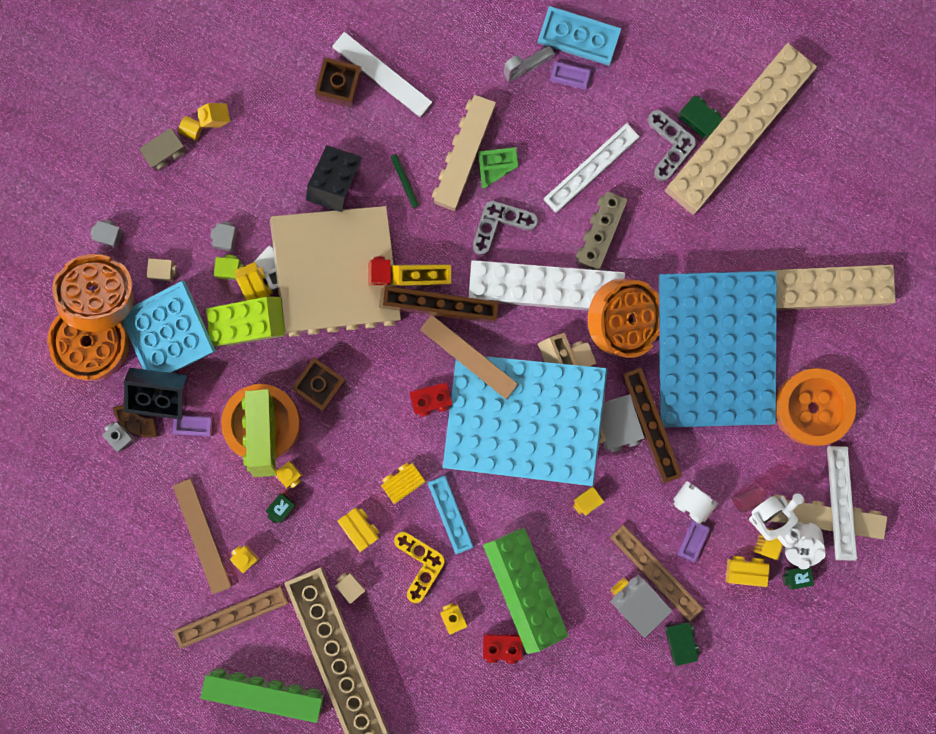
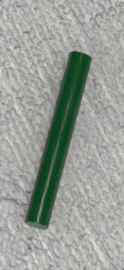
M398 155L390 156L412 208L419 207L420 205Z

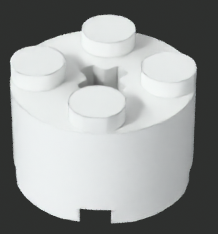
M688 481L685 482L673 499L675 507L684 513L686 510L690 512L689 516L699 524L702 521L706 522L719 504Z
M802 522L796 523L793 528L798 529L801 536L794 547H785V554L792 564L800 569H807L809 566H813L825 558L823 534L821 529L813 523H809V525Z

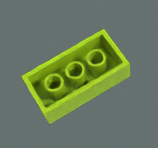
M263 297L206 309L209 337L214 347L231 346L286 336L281 297Z
M268 389L245 391V398H242V408L245 410L242 424L243 428H246V435H243V446L246 447L247 453L243 455L244 466H247V471L253 477L277 476L274 400Z

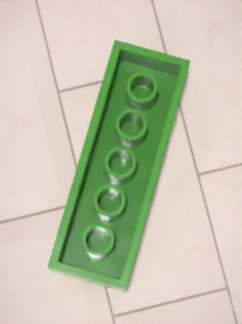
M525 528L512 531L483 544L526 653L540 652L569 637Z
M215 668L205 675L200 699L317 723L321 716L325 694L316 688L305 690L302 689L301 685L297 684L286 686L283 685L282 681L272 680V682L264 681L263 677L253 676V678L245 677L244 673L234 672V674H228L225 669Z

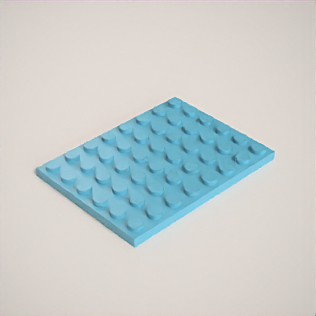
M486 357L519 384L509 399L506 400L456 359L443 468L594 486L607 368Z

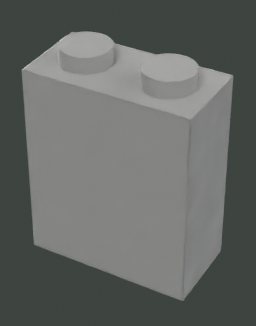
M630 394L604 402L601 428L606 438V441L603 443L605 449H611L612 453L622 450V445L629 443L631 447L640 444V439H644Z
M639 575L632 578L610 601L644 638L672 612L667 604Z

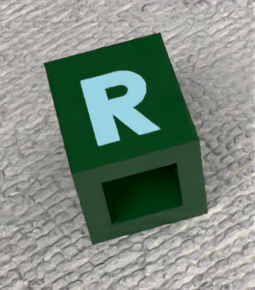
M280 493L265 511L269 514L267 518L275 524L277 522L283 523L296 507V504L283 493Z
M811 566L807 569H800L799 567L784 569L782 580L784 586H787L788 589L793 590L814 586Z

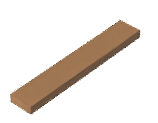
M431 315L420 329L506 400L509 399L519 386L516 381L435 316Z
M192 479L173 485L212 594L231 588L230 580Z
M624 524L609 537L689 622L704 609Z
M279 586L178 628L173 633L181 649L288 604V600L282 586Z

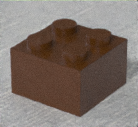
M324 57L314 93L316 99L353 108L363 73L361 66Z
M313 357L291 389L325 412L347 380Z

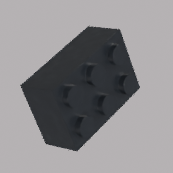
M326 145L307 185L305 200L342 212L360 173L362 157Z
M129 368L124 379V412L182 420L187 407V375Z

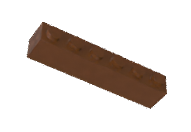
M384 286L381 289L379 308L493 323L497 321L499 302Z
M642 368L622 374V381L627 394L631 396L645 442L661 483H667L682 477Z

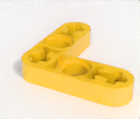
M400 532L394 539L396 547L423 563L422 568L407 591L408 600L412 603H419L442 569L444 557L441 553L412 535ZM405 535L409 543L412 540L416 541L410 552L407 550L408 545H399L398 537ZM421 545L425 548L423 556L415 555L414 548ZM428 550L432 551L430 556L433 558L436 556L440 557V565L436 564L433 566V561L429 558L427 562L423 560L427 556ZM423 572L430 573L431 581L423 583L420 575ZM417 581L420 585L427 588L425 590L421 588L419 591L421 597L413 599L410 592L417 589L418 585H415Z

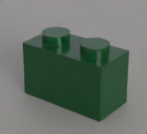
M694 95L682 108L677 117L706 140L723 119L716 109H711L706 105L707 102L703 98Z
M688 621L664 626L673 664L680 666L697 662L700 650L698 644H694L693 637L696 636L694 626L690 625Z

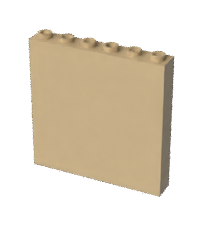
M386 206L348 209L342 212L326 211L271 216L270 226L278 291L282 301L285 334H289V337L300 336V332H308V335L319 334L320 330H327L328 333L338 332L339 328L345 327L349 331L356 330L358 326L364 325L365 328H375L377 324L383 323L384 326L396 325L395 322L401 320L400 311L379 308L381 289L384 286H369L368 262L373 257L383 256L385 260H390V265H394Z

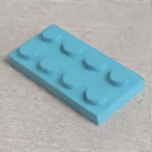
M549 6L538 44L550 46L551 48L609 66L621 28Z

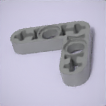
M548 46L525 60H522L520 55H516L505 63L504 76L509 83L549 61L555 56V53Z
M655 110L648 117L649 126L673 144L672 148L654 170V176L657 180L666 181L694 148L695 138L665 113ZM653 116H660V122L663 124L665 123V121L668 122L663 128V130L660 129L662 127L661 123L657 122L655 124L653 122ZM670 126L674 127L677 134L669 136L666 129ZM682 139L684 141L689 139L690 146L687 145L683 151L679 150L684 143ZM677 153L680 160L676 163L672 162L669 155ZM666 164L671 166L666 171L667 176L659 175L660 171L658 169L662 170Z
M488 202L484 207L473 242L474 252L478 255L488 253L498 222L530 231L537 225L536 215L499 202ZM495 206V210L500 212L501 208H504L502 218H498L500 214L496 212L490 215V211L487 208ZM513 211L516 214L515 220L508 221L505 217L506 212ZM519 213L523 214L521 217L523 219H528V217H531V221H533L534 224L526 226V222L520 220V224H518L517 221L519 219ZM483 224H491L492 231L484 233L481 229ZM479 234L483 237H490V240L485 239L484 246L487 248L482 249V251H479L478 246H476L482 240V237H478Z

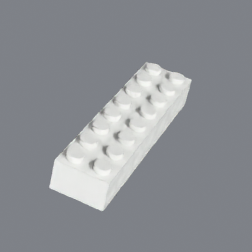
M471 261L469 298L498 301V304L589 311L591 301L596 292L611 280L625 278V272Z

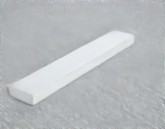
M345 32L332 46L333 49L352 64L361 66L363 73L420 118L431 106L432 101Z
M626 123L543 200L557 213L639 139L640 136Z
M828 446L827 455L836 560L855 561L857 559L848 447Z

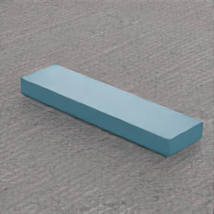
M446 476L428 482L455 554L474 548Z

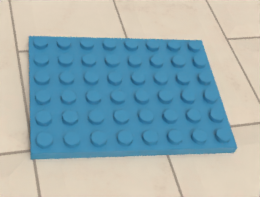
M777 271L659 274L660 418L664 427L776 424Z

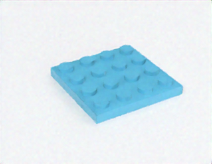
M181 281L132 306L130 313L122 321L144 370L174 373L216 352L185 281Z

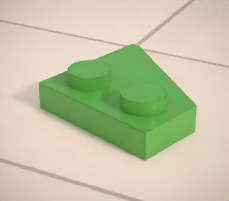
M516 147L478 152L482 188H486L518 167Z

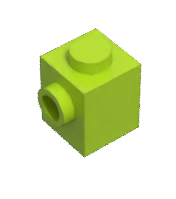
M225 255V258L216 257L214 277L217 279L236 280L234 271L244 267V265L234 255Z

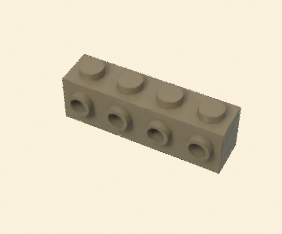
M606 191L604 196L600 195L597 206H600L597 213H593L589 222L593 224L591 230H586L583 241H586L584 247H579L575 258H578L577 264L591 270H600L628 199Z

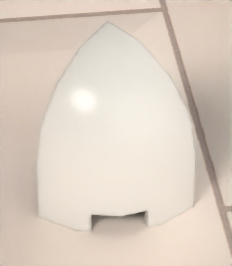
M271 245L254 261L258 268H263L264 272L275 268L274 251Z

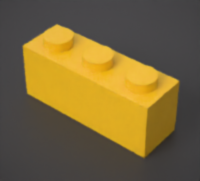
M391 265L390 285L451 284V265Z

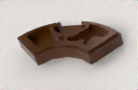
M124 405L112 407L118 422L129 432L141 437H159L155 418H146L140 414L124 412Z

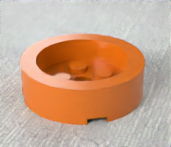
M87 254L68 261L65 267L59 273H56L52 284V292L58 314L68 325L83 331H102L116 326L127 317L134 302L132 280L128 270L122 263L119 264L106 255ZM90 286L98 287L93 293L88 290Z
M619 278L604 284L594 295L588 311V328L594 343L606 353L627 358L638 357L648 352L653 347L652 344L657 336H659L658 292L654 291L648 283L639 280ZM632 314L633 321L629 323L627 319H629V316Z
M58 314L50 326L47 344L53 363L64 374L84 381H97L111 376L123 365L129 352L130 339L123 322L106 330L90 332L68 325ZM86 336H90L92 339V344L88 347L82 344V340Z
M814 368L798 372L790 376L780 386L776 394V421L780 429L791 440L806 446L831 444L842 438L853 424L856 414V401L853 391L841 376L832 371ZM811 402L817 404L818 410L816 413H811L808 409V405Z
M254 384L240 389L227 402L221 419L222 433L228 446L239 456L243 457L244 454H247L246 447L243 446V435H246V428H243L242 417H245V410L242 408V398H245V391L268 389L274 400L276 459L284 456L293 448L300 435L301 416L294 400L281 389L267 384Z

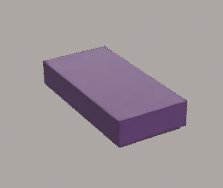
M554 61L550 81L586 90L591 70Z
M183 415L182 420H173L172 434L212 437L213 417Z
M692 520L677 555L695 563L710 531V527Z

